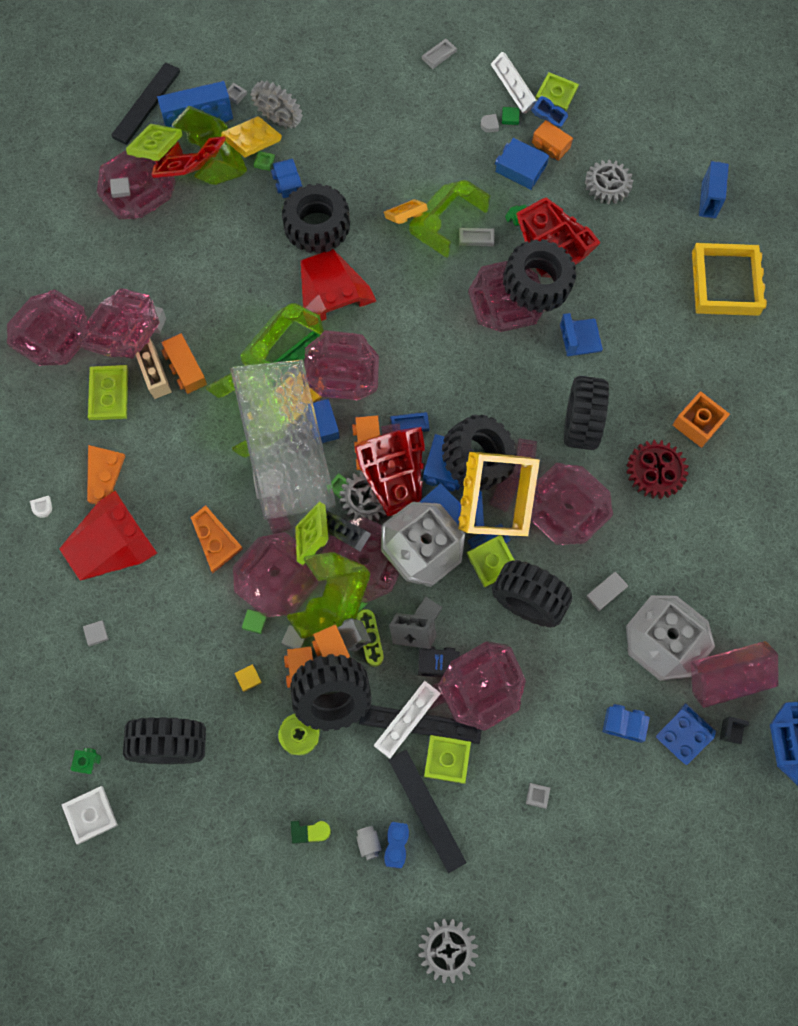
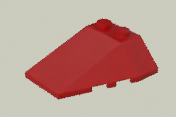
M225 136L209 138L198 153L183 154L179 141H177L160 160L155 161L156 165L153 166L152 177L186 175L211 166L226 140Z
M547 197L516 214L525 242L528 241L530 243L531 240L537 239L541 241L543 239L549 243H557L556 246H562L566 250L565 253L570 254L572 257L571 262L574 261L575 265L583 261L600 244V241L587 226L583 227L576 221V218L565 214L562 208ZM535 268L541 277H551L544 270Z
M334 249L301 260L303 311L310 325L326 320L327 312L358 302L359 307L376 302L370 286Z
M421 427L392 431L363 440L355 446L359 467L387 516L397 514L411 502L421 501L423 482L421 481V469L424 467L422 451H425Z
M116 491L98 501L59 548L80 581L142 564L157 554Z

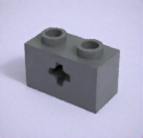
M396 613L389 625L392 642L397 645L430 649L437 636L434 617Z

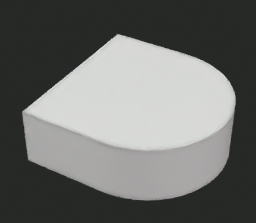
M49 496L30 501L32 512L37 517L44 518L52 512V503Z

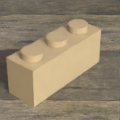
M150 337L132 343L148 390L154 399L172 393L158 353Z

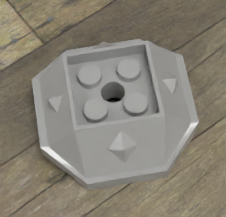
M411 502L381 526V551L407 582L432 587L462 562L465 533L458 529V524L441 504ZM421 537L425 538L428 544H424L421 541Z
M651 595L626 625L628 655L659 681L690 678L715 647L708 620L678 596ZM667 631L675 635L674 640L668 637Z

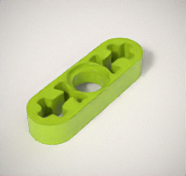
M365 609L359 612L357 620L363 619L365 614L372 618L369 620V626H374V629L368 628L366 631L367 633H373L376 636V640L363 647L366 662L372 667H377L383 662V650L375 615L372 611ZM372 647H375L376 655H380L377 662L369 659L372 656Z

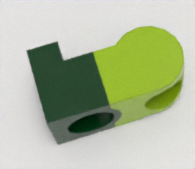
M290 821L292 844L325 841L331 834L330 826L324 821H319L310 826H300V821Z

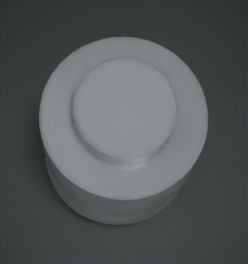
M373 826L358 830L356 838L361 857H366L367 860L379 857L378 853L382 849L377 831H374Z

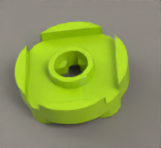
M295 714L284 719L278 733L279 742L283 749L291 755L298 756L310 753L318 744L320 736L319 729L315 730L311 726L307 727L297 719ZM297 729L305 732L301 740L293 737Z

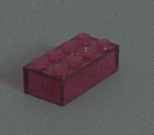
M767 641L692 661V693L701 706L705 708L778 687V653Z

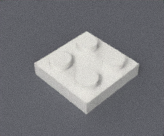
M102 786L62 804L73 837L78 845L118 826Z

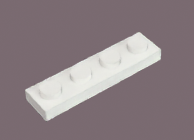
M501 52L491 63V66L521 112L526 114L532 109L537 100L506 53Z
M424 681L377 740L374 747L391 759L441 693Z

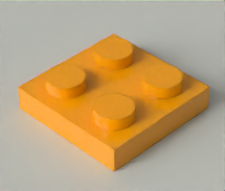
M413 199L384 211V216L392 222L402 224L407 222V219L410 217L422 216L423 212L427 211L428 208L426 203Z

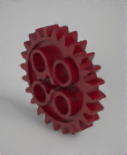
M655 440L652 441L651 445L648 441L644 443V446L639 444L637 449L634 448L632 454H630L628 458L630 461L626 464L629 467L626 473L632 474L628 480L635 481L632 487L639 486L638 493L644 490V496L646 497L650 493L652 499L656 495H658L659 499H662L664 494L667 498L671 496V493L676 495L678 490L682 489V484L686 483L687 479L685 477L689 474L685 471L689 465L683 464L687 459L680 458L683 452L676 453L677 447L675 446L671 449L670 442L665 446L663 445V440L659 444ZM662 458H666L669 462H664ZM643 459H648L650 464L645 463ZM664 475L670 476L672 480L666 479ZM646 476H650L653 481L647 480Z

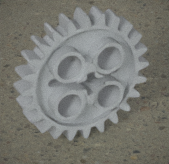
M261 80L260 83L257 82L251 90V100L254 101L253 105L258 107L257 110L263 112L262 116H267V120H272L274 124L283 125L285 129L287 127L290 129L292 127L295 128L300 123L303 116L301 114L302 110L299 109L300 105L295 103L297 100L291 98L292 94H287L286 89L282 90L280 85L276 87L274 82L270 84L267 80L265 83Z

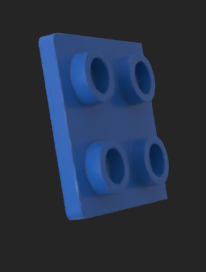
M570 313L563 314L560 328L567 356L602 352L603 348L596 319L574 321Z
M685 703L674 718L656 735V738L687 765L714 739L716 730Z

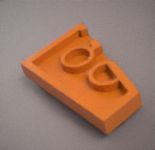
M88 445V503L96 505L98 501L113 492L125 459V454Z
M206 505L191 516L213 574L243 548Z

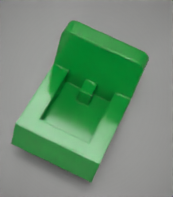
M526 204L511 207L505 216L507 222L513 221L514 226H519L516 214L525 209Z
M84 748L83 751L75 750L70 770L92 774L94 763L99 764L101 756L96 753L95 749Z

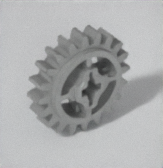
M601 160L600 165L596 162L594 167L591 166L589 172H587L585 180L586 190H590V196L595 195L594 200L600 198V203L607 200V204H610V201L613 200L617 204L618 199L623 201L624 197H628L629 192H631L633 187L632 174H627L629 169H623L624 164L618 166L617 161L612 164L611 160H608L605 164Z
M360 472L359 477L354 473L352 475L353 480L347 478V484H342L341 487L344 491H340L339 496L344 498H341L339 503L345 504L342 507V511L349 510L347 517L353 514V521L360 518L361 524H363L365 519L368 520L369 524H371L372 518L379 521V515L384 517L386 514L363 472ZM367 484L364 488H355L359 485ZM369 492L368 498L362 503L363 497ZM351 495H353L356 501L358 502L357 507L353 504L351 500ZM376 506V508L373 510H364L366 507Z
M442 919V926L434 922V930L429 927L426 928L429 936L421 935L426 942L418 944L420 948L424 949V952L418 954L419 957H425L421 965H429L426 973L430 974L434 971V980L439 975H442L443 983L446 982L447 977H450L451 982L454 983L456 975L459 979L463 980V971L470 975L467 967L468 965L475 967L476 964L471 961V958L478 957L476 953L472 952L473 949L478 948V945L471 944L475 936H467L470 928L462 930V922H459L455 927L454 919L450 920L449 925H447L445 919ZM450 932L458 934L464 944L453 943ZM441 933V944L431 949L433 940ZM447 944H449L451 948H458V950H454L450 953V957H447V954L445 953H438L439 951L446 949ZM465 952L462 963L455 968L456 956ZM432 958H443L447 969L438 967Z

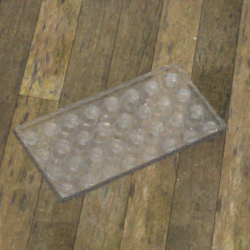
M303 360L232 367L230 369L264 520L310 512L319 501L326 506V509L336 507Z

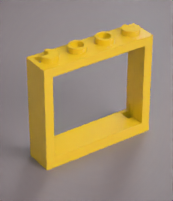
M695 244L692 250L696 314L760 316L766 308L767 301L764 299L765 283L762 281L764 269L761 268L762 252H760L759 245ZM704 255L751 257L755 302L707 301Z
M469 452L468 462H466L467 471L464 478V492L461 498L458 529L473 534L528 536L540 460L524 456ZM483 461L522 464L512 528L474 526Z

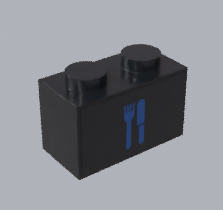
M431 646L430 649L420 648L417 676L457 679L459 675L460 651H455V648L450 647L443 648V650H436L434 646Z

